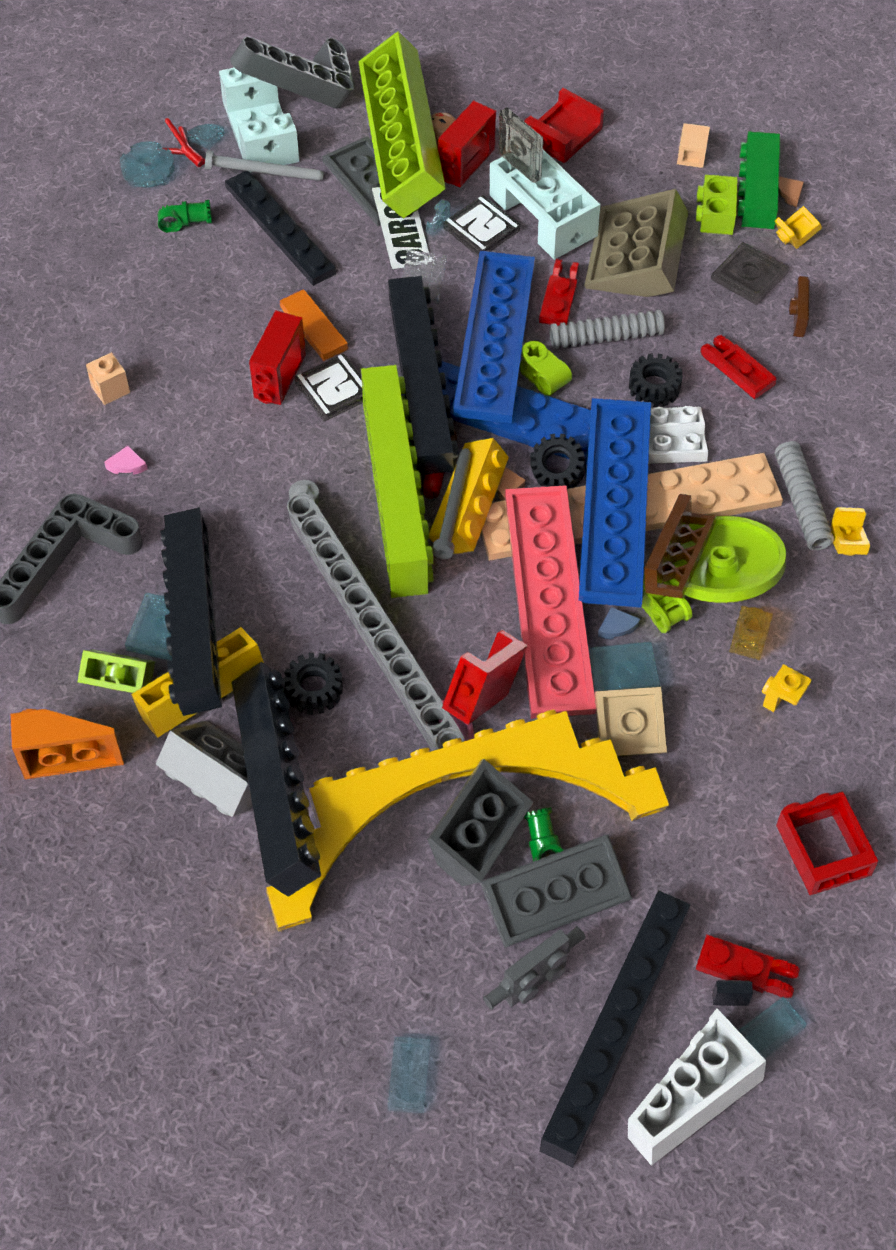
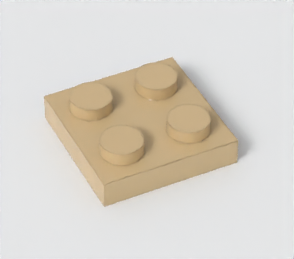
M661 687L596 691L594 693L598 738H600L601 742L611 739L617 757L667 752Z

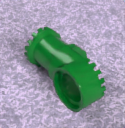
M210 200L199 203L183 201L182 205H166L165 208L162 206L157 215L159 229L166 233L171 232V230L172 232H177L182 226H189L190 223H212ZM166 217H174L177 220H175L174 222H166L163 219Z
M552 807L527 812L523 817L528 822L532 839L529 841L533 862L541 859L542 854L547 850H552L555 853L564 851L560 846L558 835H555L550 818Z

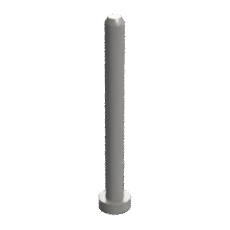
M206 151L205 169L212 170V166L316 181L323 180L324 172L321 170L213 155V151Z

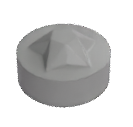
M300 480L291 485L289 499L293 495L305 493L313 498L316 505L318 504L319 489L314 482Z

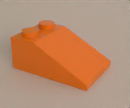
M25 709L19 713L10 714L12 750L24 779L124 765L117 736L112 727L47 709Z

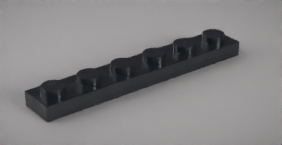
M244 171L225 180L226 189L313 286L336 275V267L249 171Z

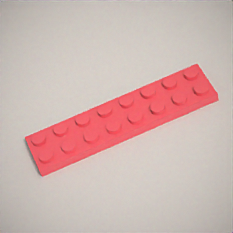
M567 486L505 489L522 642L528 645L524 653V664L531 719L537 718V715L549 710H556V713L567 711L568 716L595 714V695L582 601H578L579 576Z

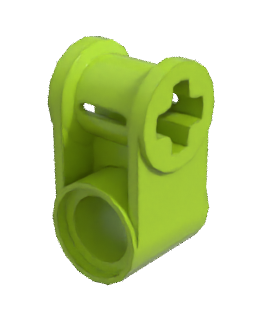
M529 341L523 345L521 352L523 360L520 362V372L541 393L551 396L572 380L571 370L566 363L559 360L544 344L538 341Z
M645 574L643 575L642 608L662 633L669 632L671 626L682 620L688 621L692 618L691 607L684 597L681 599L645 593ZM666 581L663 583L666 585H672L670 581Z

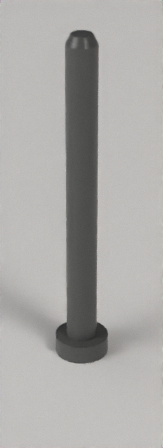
M467 448L459 452L440 537L433 542L432 546L433 555L440 559L451 558L455 549L451 541L471 458V452Z

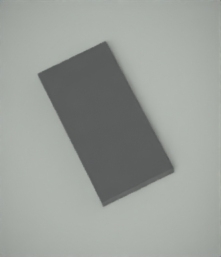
M366 136L323 155V163L376 226H381L372 188L380 187L373 143L370 138Z
M608 834L480 882L504 948L633 899Z

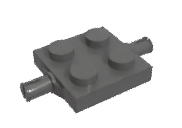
M578 926L566 935L561 929L505 970L504 979L499 983V986L483 997L485 1004L492 1010L503 1000H506L511 1007L519 1001L522 1004L530 1001L538 993L540 985L547 980L552 983L563 975L566 970L567 954L571 948L585 939L584 932Z

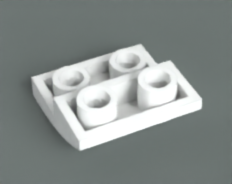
M701 407L651 408L648 464L707 462L708 449L704 436L705 422Z

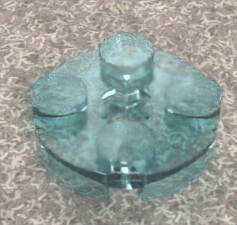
M146 141L136 143L130 147V152L126 155L125 153L121 155L120 167L122 176L134 188L165 185L169 183L170 176L175 169L172 152L168 148L167 150L161 148V144L157 142Z

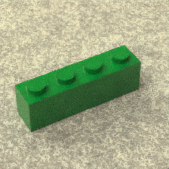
M748 131L746 142H741L739 158H743L744 161H740L738 177H743V180H739L738 196L742 197V199L738 200L737 216H742L741 227L774 229L778 212L780 134Z

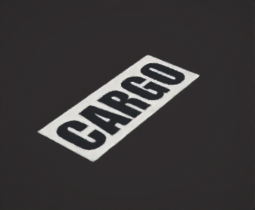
M380 187L372 188L392 269L432 265L418 210L403 219L382 201Z

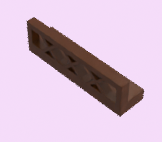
M679 494L644 568L645 593L683 599L716 524V516L692 513L691 495ZM690 523L705 525L696 530H692L689 527ZM690 541L696 544L686 549L681 546V544ZM683 559L688 563L677 568L672 564ZM674 578L679 582L678 586L663 584Z

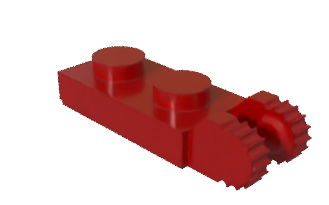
M556 259L553 274L550 275L544 296L539 323L556 324L557 326L562 322L566 325L568 324L577 288L578 262H573L570 267V277L565 278L560 277L563 269L562 260Z
M718 335L714 338L713 343L715 347L707 343L700 348L701 355L706 360L714 364L754 400L776 384L777 379L772 373L740 346L734 345L723 335Z
M707 934L695 969L723 980L752 982L753 990L761 993L766 991L783 998H791L793 996V986L777 979H768L769 973L773 972L787 978L797 979L800 972L798 966L788 963V961L782 959L773 960L774 957Z

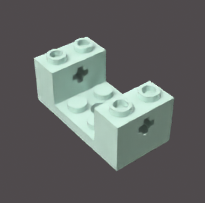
M234 67L219 71L223 104L242 158L280 165L299 162L297 130L290 113L283 114L277 86L243 74Z
M536 143V149L530 146L535 153V167L516 151L490 163V196L505 211L522 203L539 220L538 244L555 260L598 236L600 204L542 148L540 150V174L538 177V144Z

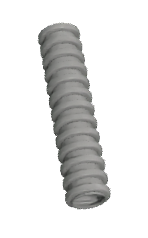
M656 310L655 313L652 311H647L646 314L638 312L637 315L630 313L628 317L626 314H622L620 318L614 315L612 319H609V317H604L603 320L595 318L594 321L586 319L584 323L582 320H578L576 324L573 321H570L568 325L564 322L560 323L559 326L551 324V345L554 349H559V346L567 348L570 344L572 347H576L578 343L584 346L586 342L591 345L594 344V341H597V343H602L603 340L611 342L612 339L619 341L622 337L624 340H628L629 336L636 339L638 335L642 338L646 337V334H649V336H654L655 333L663 335L665 319L661 310Z
M795 441L785 442L775 449L774 454L780 466V471L783 473L782 476L788 488L793 507L796 510L797 518H799L798 521L804 533V538L807 541L806 544L811 550L825 549L833 543L834 536L831 533L823 506L814 487L815 485L809 473V468L806 465L801 446Z

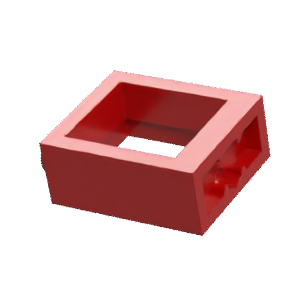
M473 100L438 138V153L444 182L461 188L495 150L496 110Z
M275 310L249 360L254 398L263 403L282 404L306 356L303 317Z
M843 791L832 795L831 793H823L814 798L813 801L804 804L795 802L787 805L781 811L776 824L777 829L810 896L872 876L878 859ZM833 816L853 856L814 868L795 828Z

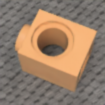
M683 123L677 164L703 168L710 127Z
M112 352L86 364L91 387L104 405L130 393L126 372Z

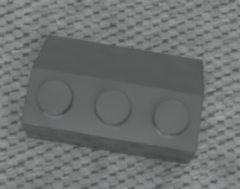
M485 759L479 762L427 839L437 865L461 886L482 882L533 803L532 800Z

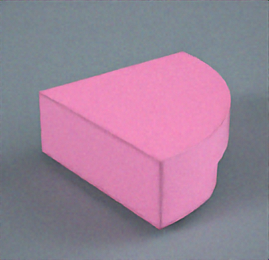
M126 446L104 462L106 469L114 474L133 472L134 475L147 470L146 462L129 446Z

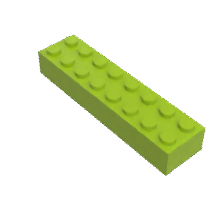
M397 31L358 62L382 201L404 219L433 197L438 196L446 187L418 50Z
M396 365L361 368L363 409L391 598L428 594V582H433L432 547L428 545V522L424 520L423 495H420L419 490L421 489L419 471H416L417 456L415 446H412V424L406 418L409 417L408 400L405 399L404 395H401L406 393L404 376L398 377Z

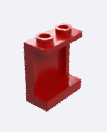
M562 88L559 91L558 102L539 119L530 115L524 120L523 126L533 133L537 141L538 134L541 135V148L548 155L562 163H566L602 130L604 110L575 93Z
M501 630L495 637L486 661L480 660L469 652L463 654L458 662L442 708L467 725L472 723L509 694L528 645L506 631Z

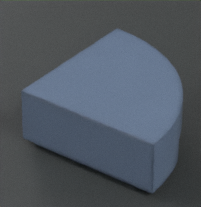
M611 607L598 630V637L614 639V637L627 633L629 635L637 629L640 619Z

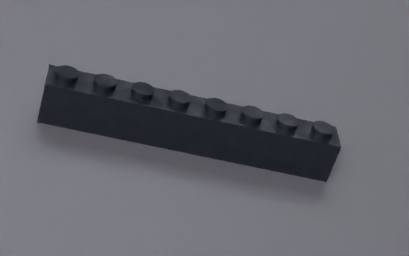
M422 276L388 279L389 302L401 375L404 376L405 399L408 400L409 423L412 424V443L416 449L417 471H419L420 475L454 471L453 459H458L459 456L457 441H451L450 437L454 435L453 418H447L446 413L450 412L449 396L443 395L442 390H446L444 372L439 373L438 368H442L441 351H435L434 348L438 346L437 329H431V325L435 324L433 308H427V304H431L429 287L423 286Z
M200 507L164 515L165 528L160 529L164 547H166V549L161 550L162 559L167 570L163 571V580L168 589V592H164V601L169 611V614L165 615V622L169 634L171 633V637L166 638L169 655L172 656V660L167 661L171 680H173V684L169 685V694L172 703H178L183 716L222 707L209 535Z
M261 661L231 683L265 881L289 897L321 876L318 861L320 860V854L315 846L313 836L315 829L309 816V800L304 791V775L299 766V750L295 745L293 736L294 726L290 721L288 711L290 705L284 691L285 680L278 670L270 669Z
M658 890L541 1138L539 1152L572 1168L574 1167L683 929L691 904Z

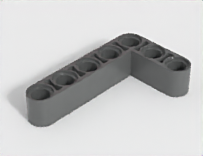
M249 36L243 38L230 58L233 67L243 74L332 108H340L354 89V81L346 49L341 42L334 38H328L313 58V61Z
M73 493L64 496L0 579V622L3 624H13L22 618L81 536L121 554L131 555L138 552L142 547V537L137 520L80 494Z

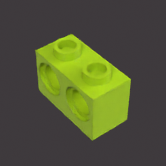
M705 174L703 186L698 185L696 202H701V205H697L695 219L696 222H700V232L733 235L737 205V177Z

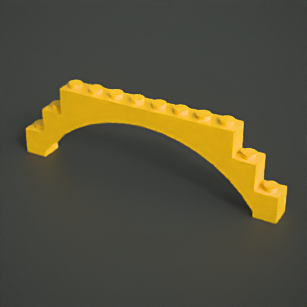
M549 710L537 715V720L525 723L524 719H519L506 724V729L494 732L492 728L475 733L474 739L462 742L461 738H456L443 743V748L431 752L429 748L416 750L410 753L411 758L398 761L397 757H393L379 762L378 768L366 771L365 767L352 769L346 772L347 777L333 780V777L319 779L313 782L314 787L309 788L308 796L318 825L313 836L315 846L320 854V860L318 861L321 876L289 897L272 886L266 887L267 897L277 930L279 932L311 922L310 908L324 878L350 841L372 820L394 804L418 791L447 780L470 776L482 759H485L500 773L532 774L580 786L606 798L628 812L631 821L662 812L669 806L656 767L645 770L644 766H638L626 771V776L624 777L611 739L601 742L600 738H593L581 743L582 748H579L567 711L556 713V710Z

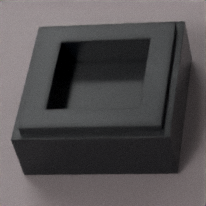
M735 980L716 981L712 993L713 1005L749 1006L753 995L752 982Z

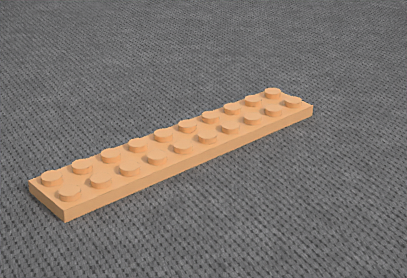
M765 453L648 474L645 531L664 527L679 494L691 495L692 513L713 516H730L781 506L783 498ZM586 486L567 489L574 545L582 543ZM505 500L491 504L481 531L489 561L512 556Z

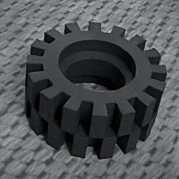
M653 353L648 354L647 359L641 356L639 357V362L635 360L633 367H631L629 378L631 396L636 395L635 400L638 402L643 399L644 402L653 403V408L658 407L659 403H662L664 407L668 405L669 401L673 403L676 400V396L678 397L680 394L683 377L682 369L678 368L679 363L677 361L671 363L672 358L669 356L666 359H662L663 354L659 353L657 358H654ZM657 376L663 378L666 383L659 385L651 384L645 378Z
M554 433L550 434V439L548 440L545 437L540 439L541 444L538 445L536 443L534 452H531L530 455L531 469L538 484L545 487L567 486V489L571 488L570 485L572 484L576 486L579 483V478H583L584 469H586L584 453L580 444H576L575 439L571 436L567 439L566 435L561 433L560 437H556ZM563 453L569 458L570 463L565 471L554 473L547 468V460L552 454Z
M314 652L308 653V659H305L302 654L298 656V663L292 660L289 663L290 669L286 668L284 672L285 694L287 699L289 698L290 705L292 707L296 705L299 712H303L304 708H307V714L313 715V709H318V714L324 713L325 706L331 710L334 708L333 701L338 704L340 694L343 693L342 672L340 673L338 663L335 665L334 659L331 657L326 661L325 654L319 653L318 658L314 657ZM309 676H320L326 681L325 686L317 691L304 690L301 683Z

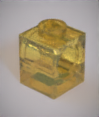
M741 606L729 652L760 660L773 614L765 612L760 608Z

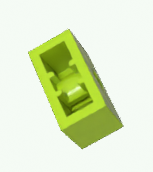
M94 649L83 650L77 682L134 693L152 682L155 661Z

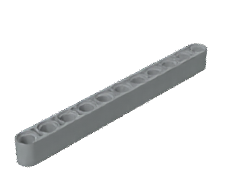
M305 493L293 495L287 502V509L293 529L431 750L443 748V743L456 738H461L462 742H464V736L450 713L442 708L443 702L313 498ZM358 601H364V602L361 603V604H354L355 602H358ZM378 624L377 627L369 628L370 625ZM386 648H394L389 652L383 651ZM403 671H408V672H410L409 674H407V675H405V676H399V675H398L400 672H403ZM416 696H425L422 700H413ZM433 720H442L440 724L435 726L428 724Z

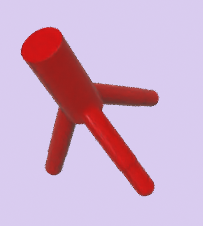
M166 118V124L182 147L181 149L158 147L157 152L185 155L198 168L204 165L205 159L189 145L183 127L179 126L177 130L171 120Z

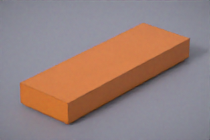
M304 289L280 300V307L285 313L303 317L304 337L323 361L348 350L347 341Z

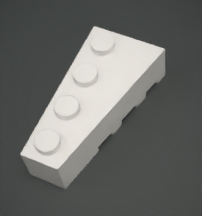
M716 1009L709 1017V1021L704 1028L698 1031L690 1041L689 1047L681 1057L677 1058L669 1067L668 1073L661 1082L653 1087L629 1117L628 1139L652 1166L762 1082L766 1060L730 1021Z

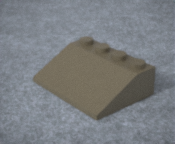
M676 189L601 207L598 236L594 238L584 285L586 289L643 297L674 292L688 210Z

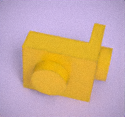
M804 206L785 222L780 217L775 220L779 229L776 231L779 239L785 245L790 242L796 249L822 229L820 222Z
M837 507L835 509L830 528L834 536L833 544L838 554L849 556L868 554L870 543L863 529L866 516L864 508Z
M783 664L776 676H770L763 687L762 693L766 695L763 707L774 712L782 699L797 705L809 687L811 679Z

